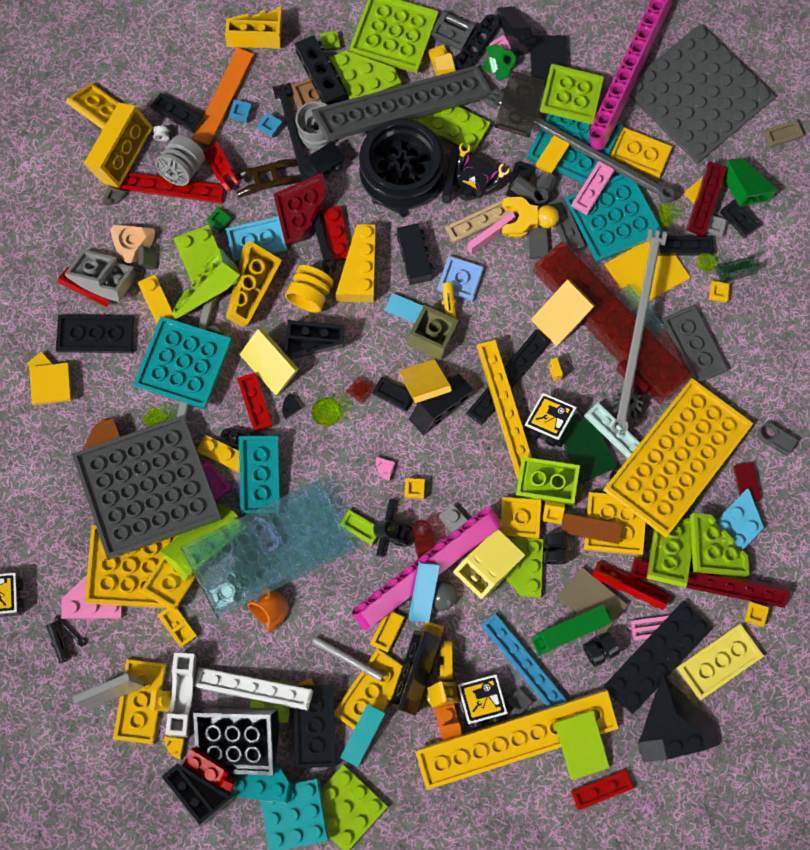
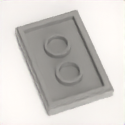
M126 673L76 694L72 698L74 704L93 709L145 686L143 680Z

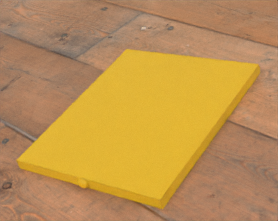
M651 242L638 245L604 264L634 310L639 306ZM677 256L657 257L649 301L691 278Z

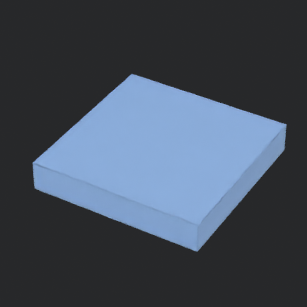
M448 256L437 291L443 292L441 284L453 283L454 296L473 301L484 266Z

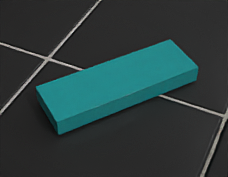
M370 703L366 705L340 757L341 759L359 767L386 714L385 711Z

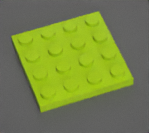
M367 0L349 52L386 65L418 73L439 11L402 0Z

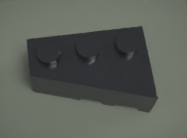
M287 320L284 353L290 359L343 348L345 325Z
M459 373L454 377L449 376L446 378L451 386V392L417 403L409 420L423 436L428 433L431 425L434 423L439 424L442 421V417L449 412L452 413L472 394L474 389Z
M178 763L161 776L200 826H203L234 800Z

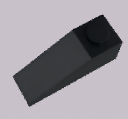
M513 6L497 8L496 11L505 37L508 40L510 51H513L516 55L528 54L536 43L530 26Z

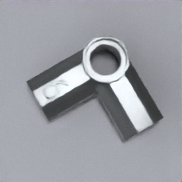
M543 171L536 184L533 185L519 175L512 183L510 190L526 199L529 204L539 207L548 200V194L556 179L550 172Z

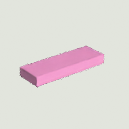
M598 161L571 207L588 215L615 169Z
M509 212L468 242L467 250L472 255L501 234L502 227L505 224L515 223L516 216Z

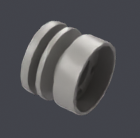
M320 101L306 103L296 113L295 121L300 140L306 148L311 150H319L331 142H327L312 115L313 109L327 106V104Z
M175 136L166 146L165 150L162 151L161 155H159L155 164L158 172L164 179L172 184L184 186L188 184L202 165L205 155L199 145L185 136Z

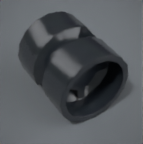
M549 533L543 535V547L546 548V551L543 552L545 564L560 565L570 562L569 551L566 549L569 546L568 534Z
M609 632L598 636L597 641L592 639L583 644L584 652L594 667L605 663L606 658L612 659L620 654L619 648Z

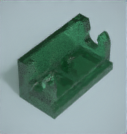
M753 254L747 258L725 264L720 263L715 266L720 282L726 283L755 275L760 268L759 263H754L755 255Z

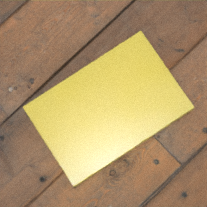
M263 328L256 331L239 354L275 395L282 392L299 370Z

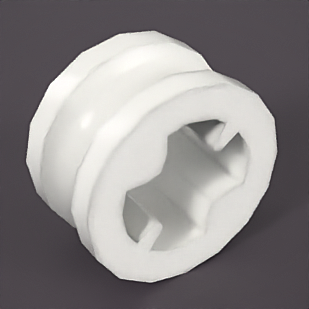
M165 126L154 127L153 139L157 141L169 140V128Z

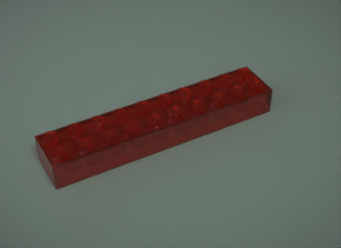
M561 241L535 263L533 272L554 294L566 280L570 279L595 305L581 323L619 363L622 360L628 363L636 317L575 253ZM644 326L636 373L649 386L647 392L661 406L682 388L692 375Z

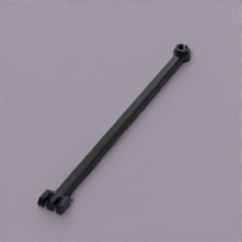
M286 83L287 90H284L283 84L279 85V92H277L276 86H272L275 99L280 98L302 181L309 179V176L301 168L305 155L289 96H293L291 85ZM319 211L313 224L323 258L322 269L330 274L329 266L326 265V262H332V273L335 272L337 263L331 256Z

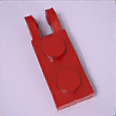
M216 141L203 152L225 190L228 192L233 190L230 182L226 179L229 176L236 185L241 183L221 143Z

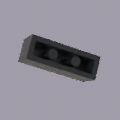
M418 223L397 228L396 235L409 285L431 281L434 269L432 263H429L427 259L430 255L428 246H424L423 240H425L423 229L420 230Z

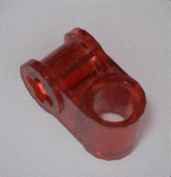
M425 520L417 521L413 526V536L419 559L436 544L430 524ZM419 526H422L424 529L426 528L424 534L417 531Z

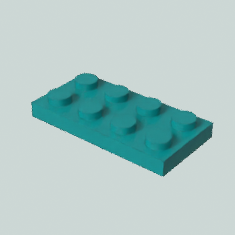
M239 436L240 515L279 514L278 436Z

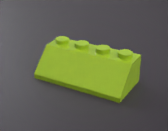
M217 504L221 520L180 534L159 553L186 582L244 534L247 526L235 512L221 504Z

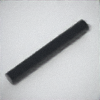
M389 499L384 520L393 519L396 500ZM379 540L376 556L384 557L386 540Z

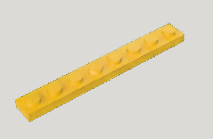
M496 340L477 344L476 347L518 480L522 457L532 458Z

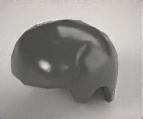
M438 581L436 583L432 608L439 611L448 610L457 600L456 588L450 582Z

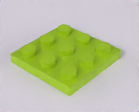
M551 64L539 112L592 124L604 76Z
M344 765L321 788L329 837L342 850H350L388 807Z

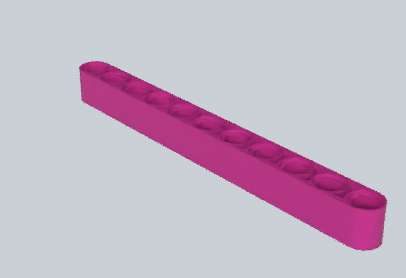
M672 0L650 1L589 130L592 148L600 150L607 145L670 10Z

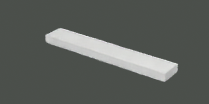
M201 667L198 668L194 682L195 688L307 711L309 710L313 694L312 689Z

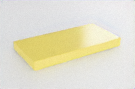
M740 623L676 668L700 701L764 657V655Z

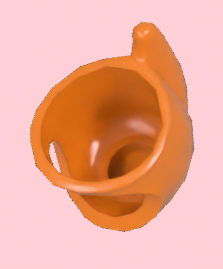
M264 587L261 591L259 602H248L250 612L261 623L268 625L267 633H271L285 619L289 610L287 599L278 591Z

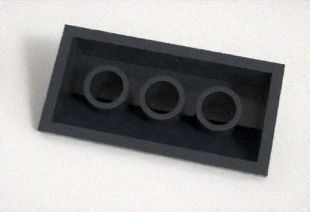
M414 630L389 704L390 708L415 716L421 710V698L423 693L427 691L429 685L427 680L429 674H432L434 670V659L440 652L441 638L426 631Z

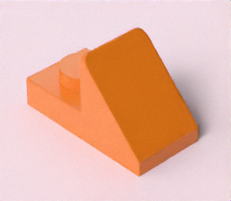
M454 704L434 709L442 741L462 735Z

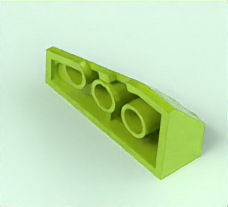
M218 248L203 265L205 270L201 276H195L191 290L187 289L172 308L174 318L181 317L238 282L240 278L239 269L221 248Z

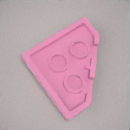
M87 575L62 598L61 619H122V606L85 604Z

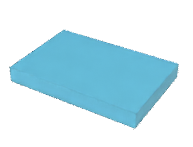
M279 216L225 228L234 264L239 263L243 245L249 241H252L273 255L288 252Z

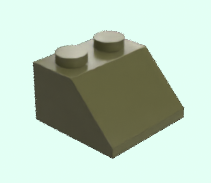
M424 305L409 334L406 345L441 360L459 320Z

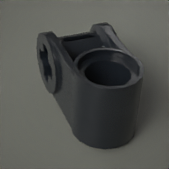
M384 520L375 523L373 532L376 537L397 546L408 547L407 539L409 532L412 531L411 526L394 520Z

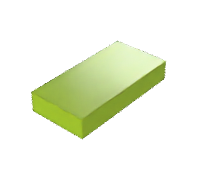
M349 509L340 522L339 527L371 546L377 539L373 532L375 524Z

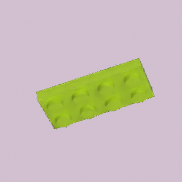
M458 106L410 119L427 126L437 137L455 146H460L463 143L462 149L465 151L468 150L470 144L471 149L469 153L473 155L491 122Z
M682 517L667 538L655 529L653 530L647 579L686 588L692 551L690 518Z

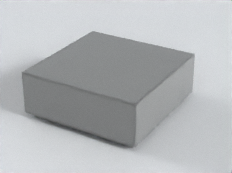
M711 215L706 234L722 238L727 219Z

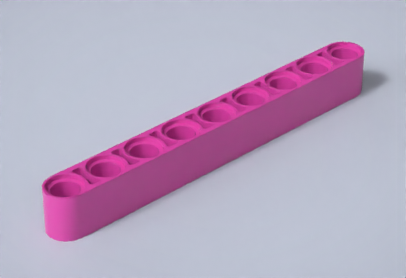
M491 507L482 509L356 606L351 614L363 630L371 628L413 595L419 562L438 563L440 565L439 575L499 529L502 522Z

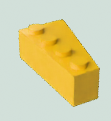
M356 225L337 288L336 302L374 303L375 225Z
M252 241L243 245L238 265L240 278L233 285L226 319L240 327L249 324L282 261Z

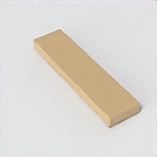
M501 200L446 226L445 230L452 243L456 244L488 229L509 212H512L514 215H517V213L505 210Z

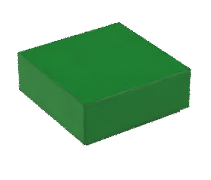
M219 207L206 219L207 223L220 233L233 220L230 215Z

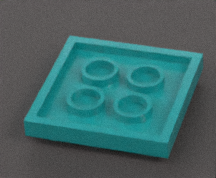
M319 779L292 784L288 804L261 801L269 850H287L330 841Z

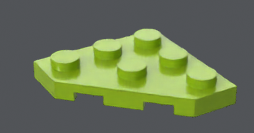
M344 51L330 57L332 66L339 75L341 85L344 84L347 90L348 99L401 86V81L394 67L349 51Z
M692 513L690 515L693 572L741 577L749 576L748 555L743 550H739L734 544L735 541L715 523L716 519L710 514Z
M507 537L525 556L504 579L509 582L521 597L541 598L543 539Z

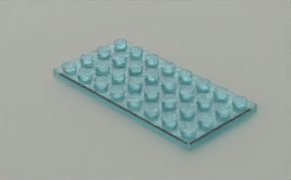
M320 480L181 547L217 619L356 549Z

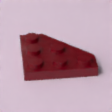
M320 173L273 194L286 245H292L306 238L328 194L323 174Z

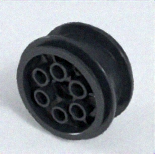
M395 119L375 127L366 136L360 148L359 173L361 183L367 194L374 201L391 209L407 210L425 204L437 193L443 180L445 155L439 138L427 126L408 119ZM401 145H408L407 149H402ZM382 152L386 156V159L377 154ZM425 157L429 159V161L419 162ZM400 162L404 163L402 169H400ZM382 166L387 167L385 170L379 169ZM416 171H423L424 173L417 174Z

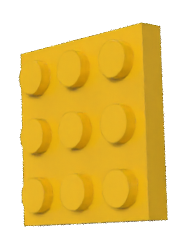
M589 492L587 518L622 524L619 544L585 538L584 550L643 556L645 522L609 494Z

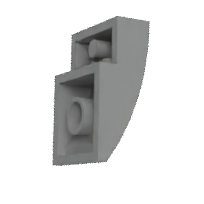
M83 249L65 272L67 278L82 288L117 302L121 301L136 279L133 266L117 263L116 257Z

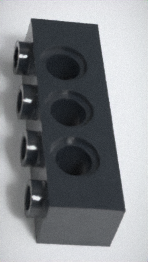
M313 35L294 43L295 52L321 102L331 105L345 101L347 90L344 84L341 85L338 80L340 78L337 71L331 68V60L328 55L324 54V47L321 41H317Z

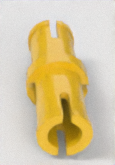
M443 283L441 285L444 312L446 315L457 319L455 309L457 300L454 299L453 283ZM448 294H449V297H450V307H451V310H449Z

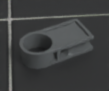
M772 423L763 424L757 432L758 438L762 442L786 457L798 441ZM762 428H771L774 431V438H764L761 433Z

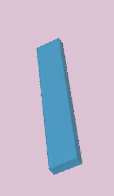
M494 613L480 625L547 708L568 701L497 613Z

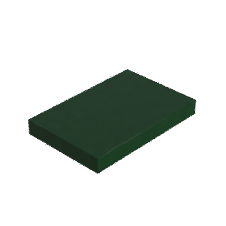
M587 419L575 423L563 446L572 464L580 465L578 477L581 483L616 468L615 461L600 431Z

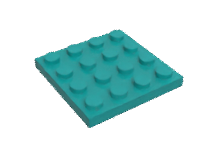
M551 114L547 115L545 122L591 147L589 130L592 124ZM616 123L607 145L597 151L609 156L623 125ZM540 129L527 155V160L536 163L553 136ZM569 146L554 171L585 184L598 161Z
M621 174L609 179L588 215L571 207L578 193L564 198L575 224L596 263L645 243L649 228L653 229L651 236H655L656 229L660 230L659 236L663 233L637 183Z
M160 316L133 386L206 410L232 339Z

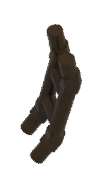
M283 159L240 170L236 173L240 179L253 175L255 184L236 191L238 198L256 193L257 191L301 182V176H284L280 178L278 169L296 167L297 161ZM271 171L273 180L262 182L260 173Z

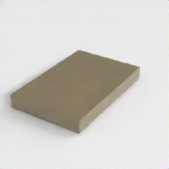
M583 567L557 596L562 603L577 615L604 605L611 614L610 620L612 623L596 630L600 634L605 633L628 606L606 586L592 577Z

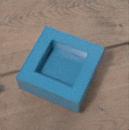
M234 100L229 119L247 123L252 104Z
M267 112L258 123L257 129L273 138L282 126V121Z

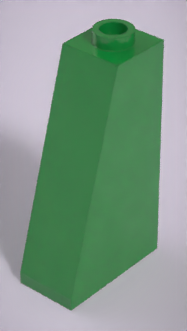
M601 605L542 631L530 639L538 656L611 624V614L604 605Z

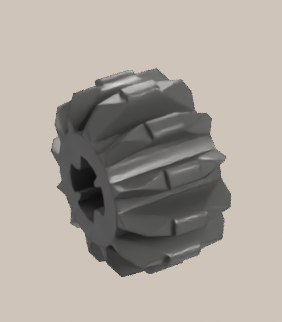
M620 389L617 391V395L612 397L614 401L611 402V407L615 408L613 414L618 413L622 394ZM635 389L631 393V405L628 409L626 420H629L630 416L634 419L637 418V413H641L643 410L641 406H643L644 401L640 400L641 394L635 395Z

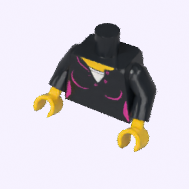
M461 143L459 146L461 152L457 156L454 173L455 179L458 181L457 187L462 190L459 197L464 201H468L471 195L480 198L482 195H488L496 191L504 180V175H508L511 172V168H508L507 172L504 173L502 169L505 164H501L499 170L470 154L466 156L471 146L469 144L468 150L464 151L462 149L463 143Z

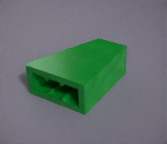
M743 158L730 159L725 163L724 167L727 169L724 180L739 207L769 202L777 192L776 187Z

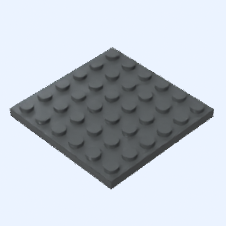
M701 24L639 74L629 95L696 164L707 157L775 98Z
M183 415L72 454L108 560L221 520Z

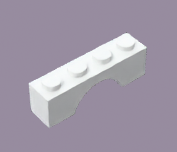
M174 652L172 697L166 724L167 736L189 738L197 660L195 654Z

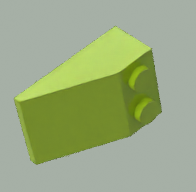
M209 225L173 238L191 283L194 282L193 279L196 275L201 276L205 270L203 265L218 249Z
M522 457L516 495L574 506L580 465Z

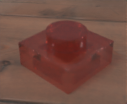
M358 377L346 392L362 404L373 391V388Z

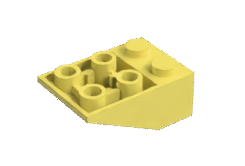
M497 529L477 546L453 572L478 597L484 599L491 594L523 559L525 554Z

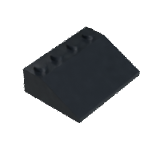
M201 707L193 713L195 748L227 767L229 774L271 776L275 774L279 737L278 709Z

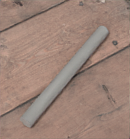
M317 636L314 638L312 643L380 682L384 678V674L321 638Z

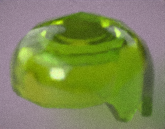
M328 397L316 401L311 411L313 420L318 425L329 427L338 422L342 412L340 404L335 399Z

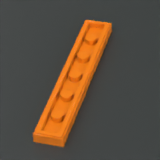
M240 48L236 49L203 116L205 120L193 136V141L207 147L211 146L254 58L253 53Z

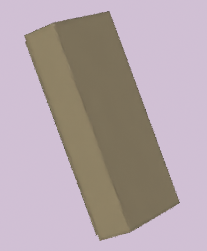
M798 120L763 131L769 148L803 138L804 136Z

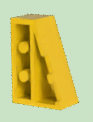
M281 6L276 7V10L265 12V10L259 11V14L249 16V14L227 18L225 26L226 46L280 49L282 32Z

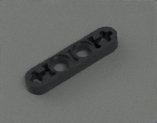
M488 14L481 21L455 61L456 70L473 66L498 29L499 19L496 15ZM493 21L494 24H491L489 30H487L488 22ZM483 33L487 38L480 40L477 38V35ZM469 47H475L477 49V52L470 53L467 49ZM467 57L468 59L466 64L461 66L460 62L463 63L465 58Z

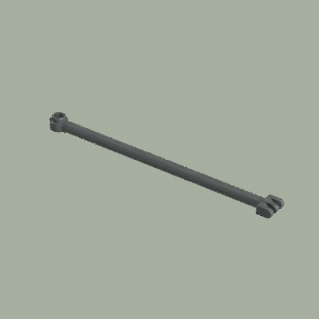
M494 89L489 98L486 99L485 103L489 107L496 110L499 106L549 135H555L568 142L569 146L594 160L601 161L612 167L619 174L659 195L662 203H669L674 198L675 191L671 187L658 185L504 99L505 93Z

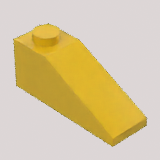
M152 275L139 281L138 285L156 324H158L160 316L176 321L156 276Z

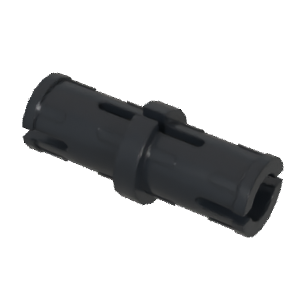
M55 621L47 624L46 628L52 640L50 644L55 649L58 662L69 661L71 656L66 646L67 640L62 635L59 622Z

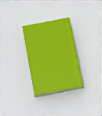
M592 709L554 721L571 780L609 769Z

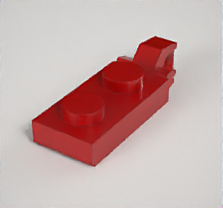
M193 747L190 749L183 767L219 789L224 788L230 792L235 788L238 781L229 776L227 767L197 748Z

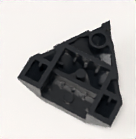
M662 674L659 687L654 695L645 721L642 735H640L638 741L643 763L667 760L701 752L721 744L716 724Z

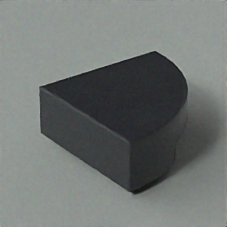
M291 393L286 396L282 405V413L285 420L301 410V407Z

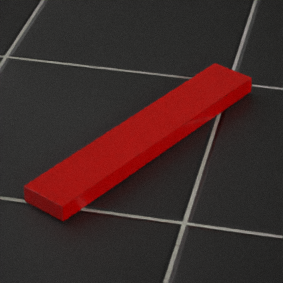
M132 172L127 173L119 188L114 187L124 191L219 204L223 202L225 191L223 185L190 180L187 185L179 186L170 183L161 176Z

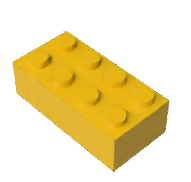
M118 102L84 164L103 184L119 188L153 126L136 106Z

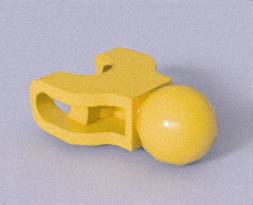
M508 197L502 200V206L505 210L514 211L519 215L515 223L505 224L502 227V235L505 237H523L531 229L538 228V225L548 229L554 227L559 221V212L553 206L545 205L538 209V206L529 204L522 197Z

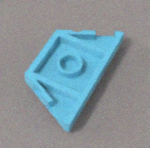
M746 489L715 522L735 541L734 544L740 551L764 528L749 489Z

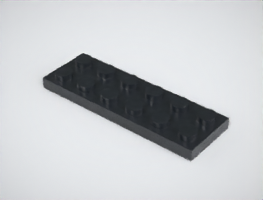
M682 601L602 687L608 690L632 715L658 688L662 674L668 677L712 628Z

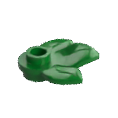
M501 45L486 47L490 57L483 63L482 69L495 73L497 81L507 78L510 68L516 65V54L510 50L505 51ZM509 56L511 58V62L506 63L504 60L505 57Z

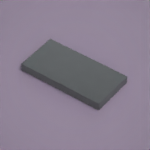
M695 305L661 319L690 379L693 378L698 383H702L729 370Z

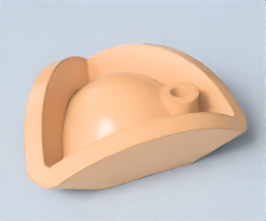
M113 225L111 227V235L121 259L126 263L138 261L139 247L144 246L150 249L155 237V230L147 227Z

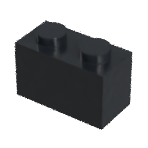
M331 141L306 157L301 168L309 178L321 173L325 176L326 180L332 172L335 171L337 173L344 167L343 163L346 156Z

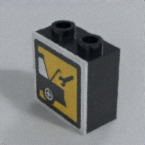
M542 393L525 423V427L530 437L534 439L540 438L552 447L556 445L562 448L579 417L577 407Z
M16 573L0 574V617L21 616V610L24 609L23 598H20V590H23V580Z
M497 675L457 685L467 726L472 725V728L484 726L485 721L491 720L492 723L504 720L503 717L507 715Z

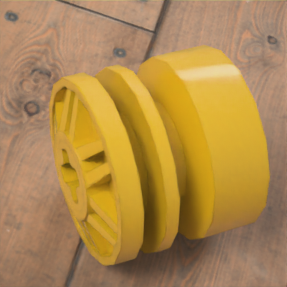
M299 265L296 269V274L293 276L294 282L289 284L285 298L301 309L319 313L326 301L324 296L329 294L334 282L330 276L317 268Z

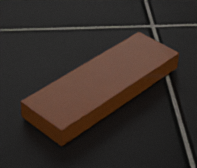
M564 513L561 533L619 544L622 524Z

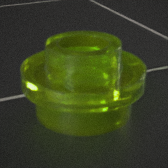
M708 253L699 255L696 261L698 268L702 271L712 270L715 266V258ZM707 259L709 264H705L703 260Z

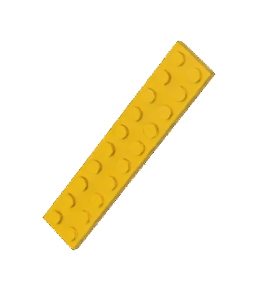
M604 689L415 749L426 790L560 748L554 721L592 709L600 735L618 729L608 690Z

